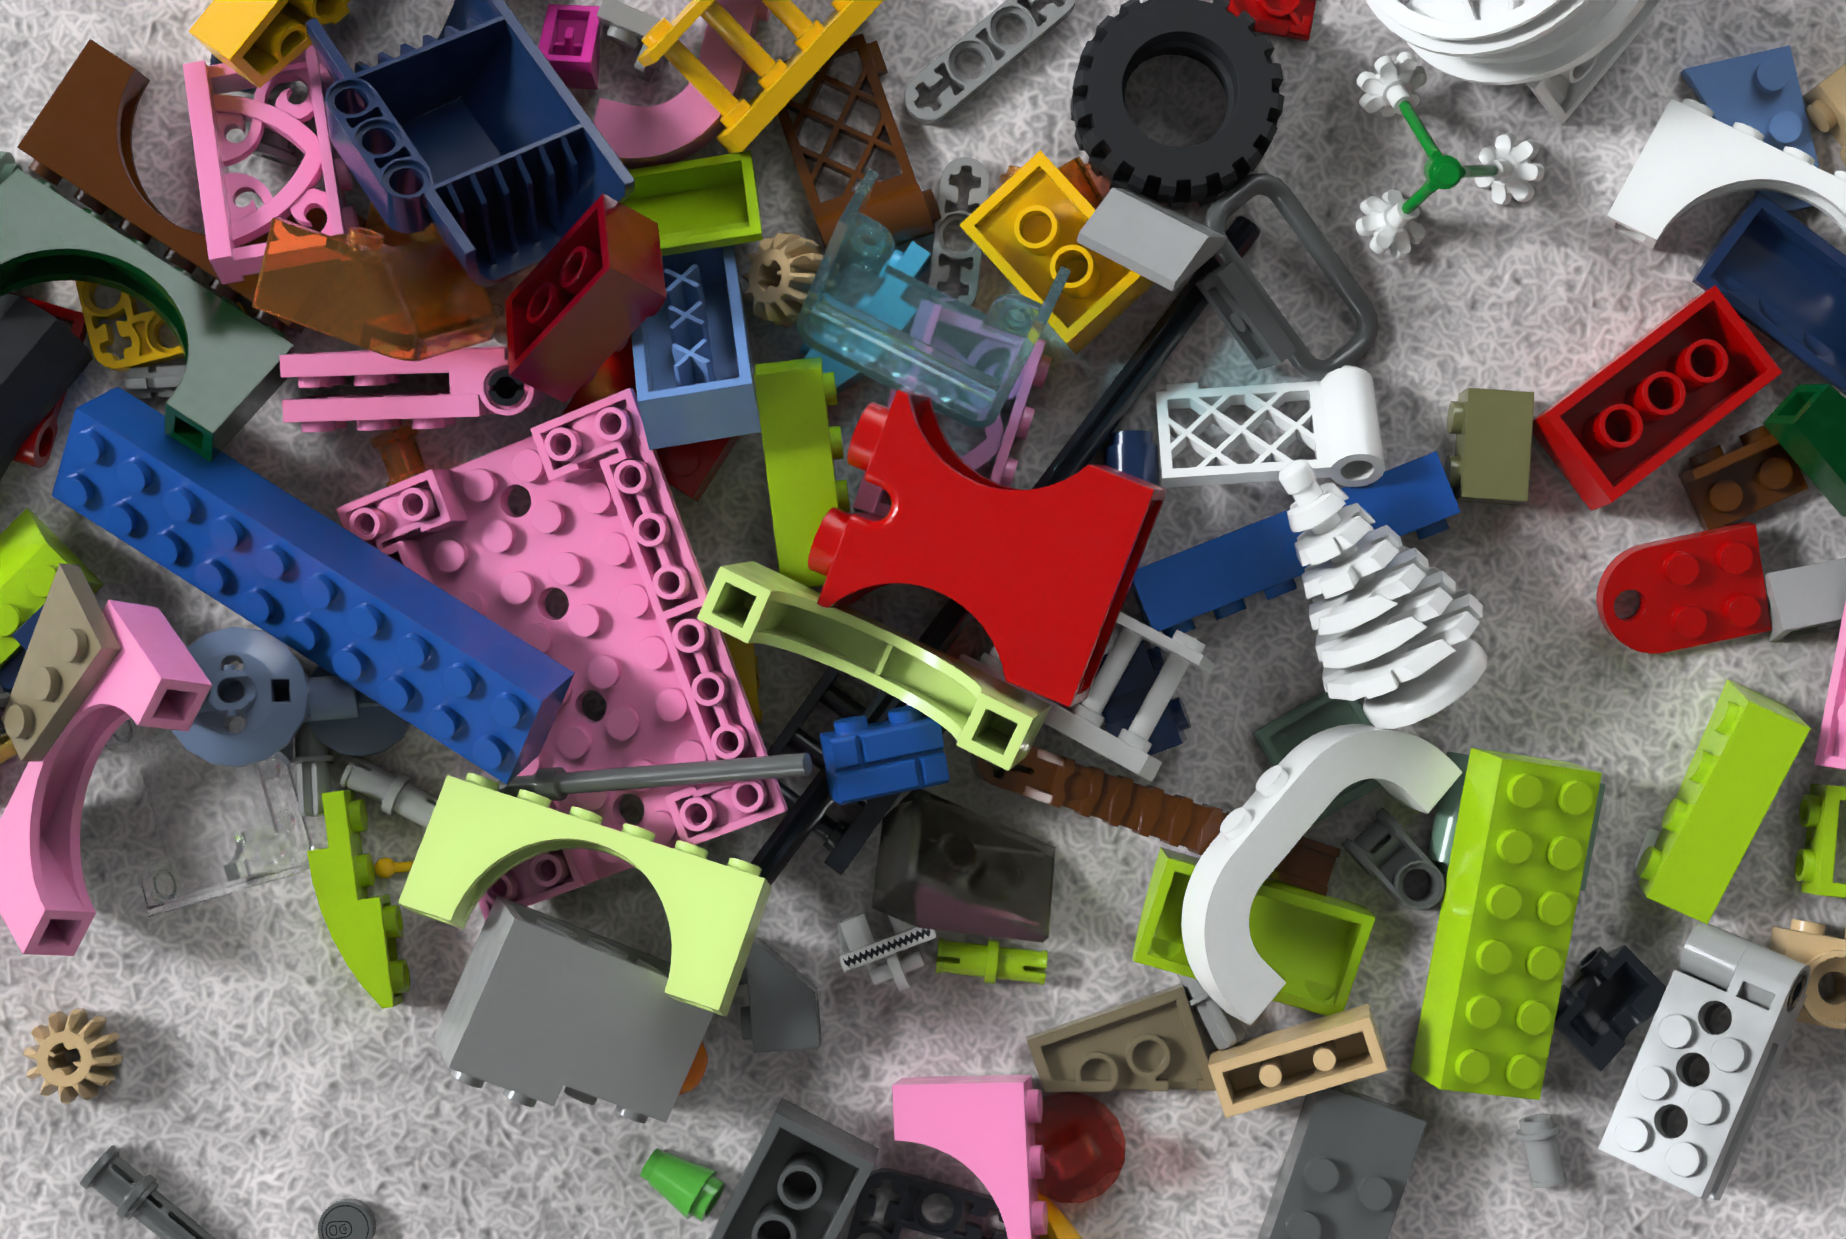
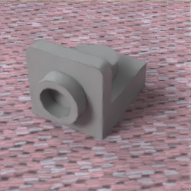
M603 0L596 15L603 28L608 29L606 37L609 40L631 50H636L638 43L643 44L638 57L647 49V46L641 41L642 38L661 20L617 0ZM662 56L656 63L644 67L636 60L634 69L639 78L649 82L654 70L663 72L669 61Z

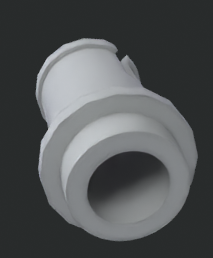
M1535 1114L1521 1118L1519 1120L1520 1129L1516 1131L1518 1140L1524 1141L1532 1177V1187L1548 1188L1565 1183L1567 1176L1564 1173L1556 1135L1561 1132L1559 1124L1553 1123L1551 1114Z

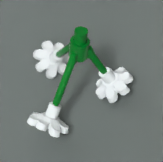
M1400 53L1395 60V65L1389 55L1382 56L1377 59L1374 65L1378 72L1377 74L1365 71L1358 76L1357 85L1366 92L1359 100L1361 107L1368 113L1378 111L1383 117H1391L1396 113L1403 115L1428 157L1424 166L1426 181L1409 199H1403L1400 191L1392 189L1383 193L1382 200L1376 196H1370L1361 202L1360 209L1366 216L1357 220L1356 230L1361 236L1374 235L1370 241L1372 251L1382 255L1390 246L1391 254L1395 259L1402 260L1406 258L1411 250L1410 243H1421L1426 232L1420 223L1415 222L1420 214L1418 207L1438 189L1446 190L1455 187L1461 178H1475V182L1480 188L1488 189L1492 187V200L1501 205H1508L1512 196L1519 202H1527L1533 198L1535 191L1528 181H1540L1544 176L1543 165L1541 163H1531L1530 161L1540 150L1539 145L1534 140L1529 139L1516 146L1514 134H1502L1497 137L1495 147L1487 146L1481 150L1479 159L1483 165H1461L1456 158L1441 153L1414 110L1420 102L1416 90L1426 83L1427 76L1423 66H1417L1416 58L1412 53Z

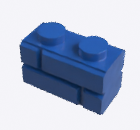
M912 706L891 709L888 711L889 720L868 724L866 716H854L834 721L835 731L820 733L831 799L840 805L949 783L950 778L946 754L943 749L944 741L941 725Z

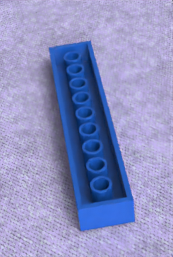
M117 386L75 409L52 492L54 498L506 785L540 755L575 672L222 451L212 462H209L164 433L165 416L120 387Z

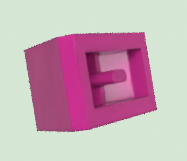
M548 4L538 48L567 88L598 90L601 23L596 15L600 6Z

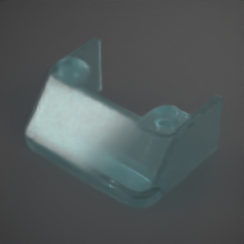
M869 169L838 220L796 323L798 334L812 349L896 391L898 389L931 397L934 410L966 426L973 428L990 426L996 421L1037 343L1071 270L1063 266L1060 267L1042 304L1021 294L1006 293L998 296L993 301L988 313L985 314L889 265L895 250V243L891 233L881 223L862 214L879 173Z

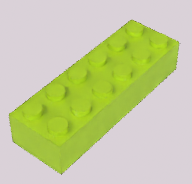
M1478 748L1470 749L1410 1069L1411 1072L1438 1089L1540 1100L1600 788L1601 772L1566 761Z

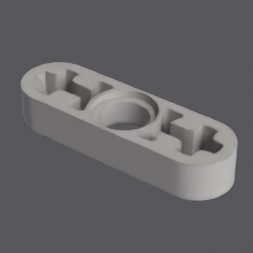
M961 157L951 161L941 175L938 200L941 219L936 221L928 288L931 303L941 305L944 309L960 314L967 312L976 300L982 250L973 243L968 250L955 252L950 250L943 241V234L948 226L954 223H962L971 215V213L966 211L945 213V206L947 204L957 208L958 187L949 185L950 179H959L961 170L972 171V180L981 183L980 188H972L970 190L968 209L978 208L988 199L990 182L989 174L984 165L978 160L969 157ZM941 257L954 263L973 261V268L971 270L961 266L959 283L961 287L968 288V295L959 296L957 304L946 303V295L937 292L938 285H947L949 281L950 265L939 266V259Z

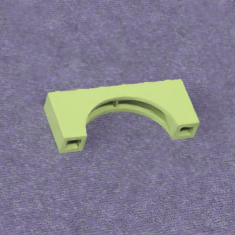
M755 561L720 566L698 614V620L747 644L758 643L784 649L831 666L873 685L939 723L957 740L956 746L1007 771H1010L1029 754L1051 704L846 605L832 608L822 607L817 604L821 593Z

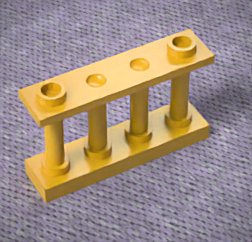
M692 0L671 23L663 17L648 31L641 40L647 46V49L637 60L646 67L656 63L664 56L722 115L720 122L725 127L715 139L730 154L742 152L884 0H831L830 4L835 10L822 24L817 19L811 22L791 0H761L796 37L793 43L799 49L785 63L780 58L775 61L717 0ZM700 16L759 76L757 82L762 88L749 102L743 97L737 100L679 40L684 32Z

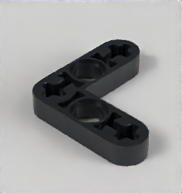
M880 1168L870 1173L858 1196L847 1239H857L860 1235L867 1232L876 1233L883 1239H899L902 1227L944 1239H1008L1006 1228L1004 1230H994L991 1238L982 1236V1226L970 1221H966V1232L955 1230L962 1216V1200L973 1202L969 1208V1214L986 1217L989 1209H995L998 1211L999 1221L1004 1223L999 1208L992 1196L892 1168ZM883 1180L893 1182V1192L901 1195L899 1201L893 1200L888 1202L884 1214V1221H895L893 1229H889L877 1221H860L863 1212L873 1218L877 1198L869 1194V1190L871 1187L880 1188ZM935 1193L947 1196L953 1204L951 1217L941 1223H933L927 1220L921 1210L924 1200L929 1195Z

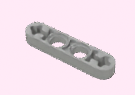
M1006 0L909 82L904 94L905 107L909 116L917 123L923 125H935L945 120L1064 21L1073 11L1076 0H1062L1064 5L1059 8L1054 3L1047 4L1038 12V18L1044 22L1040 26L1036 25L1031 12L1020 5L1024 0ZM1027 0L1030 9L1041 1ZM1013 17L1022 21L1027 31L1025 38L1017 44L1009 45L1003 43L996 35V26L1001 20ZM970 51L978 53L985 61L986 67L984 72L975 79L961 77L954 67L955 60L960 54ZM944 68L951 83L962 91L958 95H954L951 86H949L938 97L940 106L938 110L934 111L929 106L920 110L916 107L919 102L917 90L924 87L928 92H931L943 83V77L937 74V72Z

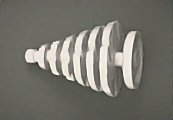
M1303 459L1290 462L1280 471L1279 481L1287 494L1292 495L1295 499V502L1290 505V510L1287 511L1290 528L1293 532L1304 531L1297 537L1298 541L1294 545L1301 565H1308L1305 568V573L1302 574V580L1307 599L1314 597L1312 599L1313 604L1309 605V618L1312 630L1318 629L1315 647L1319 662L1323 661L1322 680L1325 692H1328V697L1331 699L1354 701L1365 697L1363 704L1364 713L1369 721L1376 728L1395 729L1411 725L1438 713L1458 700L1474 686L1487 668L1486 653L1478 643L1469 638L1480 623L1477 619L1483 617V605L1465 589H1456V582L1443 570L1440 571L1436 567H1429L1428 559L1416 548L1410 549L1403 546L1400 536L1388 525L1374 530L1370 524L1376 521L1358 503L1343 507L1346 504L1344 500L1349 499L1347 494L1334 483H1326L1319 486L1316 481L1317 475L1309 462Z

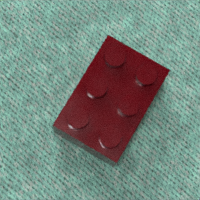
M604 193L594 202L505 300L509 376L564 403L581 386L585 387L593 380L598 368L614 352H619L626 346L631 334L647 317L655 316L667 298L658 223Z

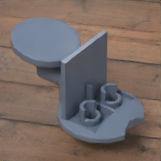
M230 627L207 633L187 647L211 682L212 687L189 732L172 731L189 752L209 763L244 767L269 760L274 755L285 765H291V758H294L293 738L303 722L308 723L310 729L325 746L342 755L368 757L386 752L404 738L411 724L319 665L311 677H309L285 643L257 629ZM238 661L240 664H244L242 671L235 670V665L229 664ZM241 716L243 719H246V726L241 732H230L229 725L235 717Z

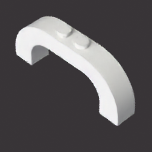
M1346 724L1312 735L1291 750L1278 765L1269 768L1261 775L1256 783L1254 794L1242 807L1233 810L1227 815L1220 826L1219 835L1209 845L1195 866L1188 882L1182 908V938L1189 965L1202 988L1226 1013L1251 1026L1286 984L1260 957L1253 945L1249 931L1251 905L1263 882L1334 798L1349 785L1357 781L1373 778L1401 806L1428 814L1463 773L1455 763L1439 748L1418 736L1393 729H1380L1370 724Z

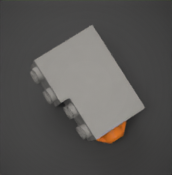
M497 895L433 1039L443 1056V1061L446 1062L448 1068L452 1069L450 1075L469 1086L482 1088L484 1082H488L505 1088L503 1095L510 1100L528 1107H534L537 1100L555 1106L564 1085L566 1086L564 1092L568 1096L583 1103L595 1105L599 1098L616 1104L615 1111L632 1121L645 1124L648 1117L666 1123L677 1097L695 1089L704 1076L708 1063V1054L702 1040L714 1013L674 1000L665 993L670 973V962Z

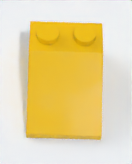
M1040 150L959 226L1077 355L1155 282L1076 242L1080 230L1095 212V209Z

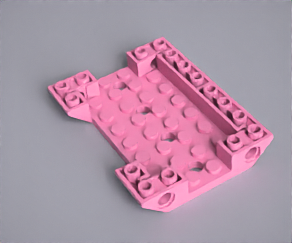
M633 388L625 389L530 428L532 436L449 470L430 469L336 508L343 528L575 672L540 755L517 776L535 775L538 769L562 767L566 772L768 756L723 631L697 619L707 597L708 590L656 449L649 450L637 397ZM517 486L526 488L531 496L530 509L521 517L514 515L508 505L509 494ZM554 588L561 589L567 595L569 601L568 611L560 619L552 617L547 612L545 606L546 596ZM591 690L600 693L606 701V713L598 722L589 719L582 707L585 695ZM777 778L568 794L565 800L551 801L549 806L550 809L569 814L572 806L594 812L603 817L602 826L618 831L622 830L624 823L641 827L656 834L655 843L673 849L676 841L696 845L788 811ZM626 794L637 796L644 805V815L638 824L627 822L621 815L620 802ZM563 849L551 851L528 859L509 870L486 891L479 900V905L486 921L497 895L524 906H530L634 866L623 859L596 850Z

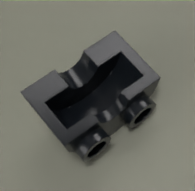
M1626 945L1616 948L1609 953L1600 946L1595 948L1577 966V970L1582 975L1569 988L1565 985L1561 986L1554 1027L1599 1071H1602L1626 1045L1624 1041L1628 1034L1640 1023L1648 1020L1657 1010L1666 990V986Z

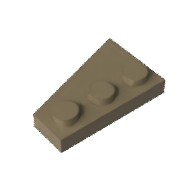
M59 563L1 718L6 733L10 737L21 761L41 762L121 650L79 565Z
M1181 984L1026 1036L1044 1092H1111V1090L1147 1089V1091H1169V1089L1216 1091L1208 1067L1209 1062Z

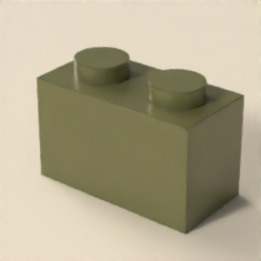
M1467 388L1458 394V401L1450 402L1447 430L1449 434H1456L1455 456H1447L1444 471L1451 488H1453V494L1457 502L1516 506L1528 502L1534 392Z

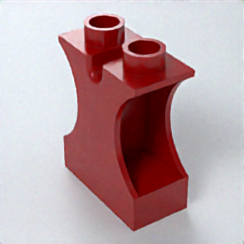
M897 389L890 408L871 402L862 413L852 435L847 463L866 471V482L887 491L891 498V510L886 517L876 513L850 514L835 507H832L827 512L816 532L808 557L809 570L827 576L817 604L825 608L854 604L872 591L892 583L912 584L935 590L962 605L983 626L998 652L1003 666L1005 681L1068 707L1087 699L1168 489L1109 466L1089 464L1071 477L1050 486L1030 490L1011 488L982 476L958 456L946 440L938 424L931 397Z

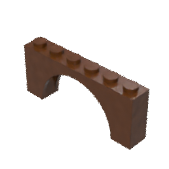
M90 39L17 146V148L34 158L28 168L58 186L63 178L79 188L73 197L101 216L107 208H110L124 217L118 226L145 245L149 243L152 237L169 247L163 257L186 270L191 275L197 266L214 277L208 285L210 288L235 303L244 296L259 306L253 316L268 326L283 332L288 325L297 332L302 333L350 260L343 261L340 258L244 275V281L222 284L209 261L206 235L187 230L169 221L150 200L137 174L132 150V130L137 106L150 80L136 68ZM313 208L306 214V219L311 222L312 227L302 226L294 219L292 214L283 222L293 234L306 236L320 233L324 229L328 217L323 209ZM358 214L361 239L352 240L354 254L373 227ZM273 228L264 235L240 245V247L278 241L280 238Z

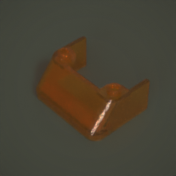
M373 203L370 206L365 228L350 227L348 234L329 236L279 217L272 218L252 304L253 308L378 354L404 361H421L493 339L498 317L486 288L478 286L468 277L432 223L421 232L413 234L400 233L386 224Z

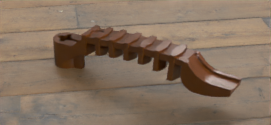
M1034 746L1031 747L1029 754L1018 763L1027 767L1026 772L1015 769L1007 771L1003 768H998L996 774L992 775L993 766L986 763L985 759L972 753L970 757L971 767L976 776L991 785L1058 808L1064 806L1073 809L1079 815L1088 818L1093 816L1102 819V822L1115 827L1120 825L1132 829V832L1145 837L1150 835L1159 838L1161 842L1175 847L1179 845L1186 847L1187 850L1199 855H1203L1209 845L1219 835L1223 820L1231 813L1228 811L1223 813V809L1204 803L1202 805L1193 803V799L1175 794L1172 796L1166 794L1163 789L1151 785L1145 787L1133 783V779L1121 775L1116 777L1104 773L1105 770L1091 765L1086 767L1077 764L1073 759ZM1302 836L1268 877L1326 896L1331 872L1341 849Z

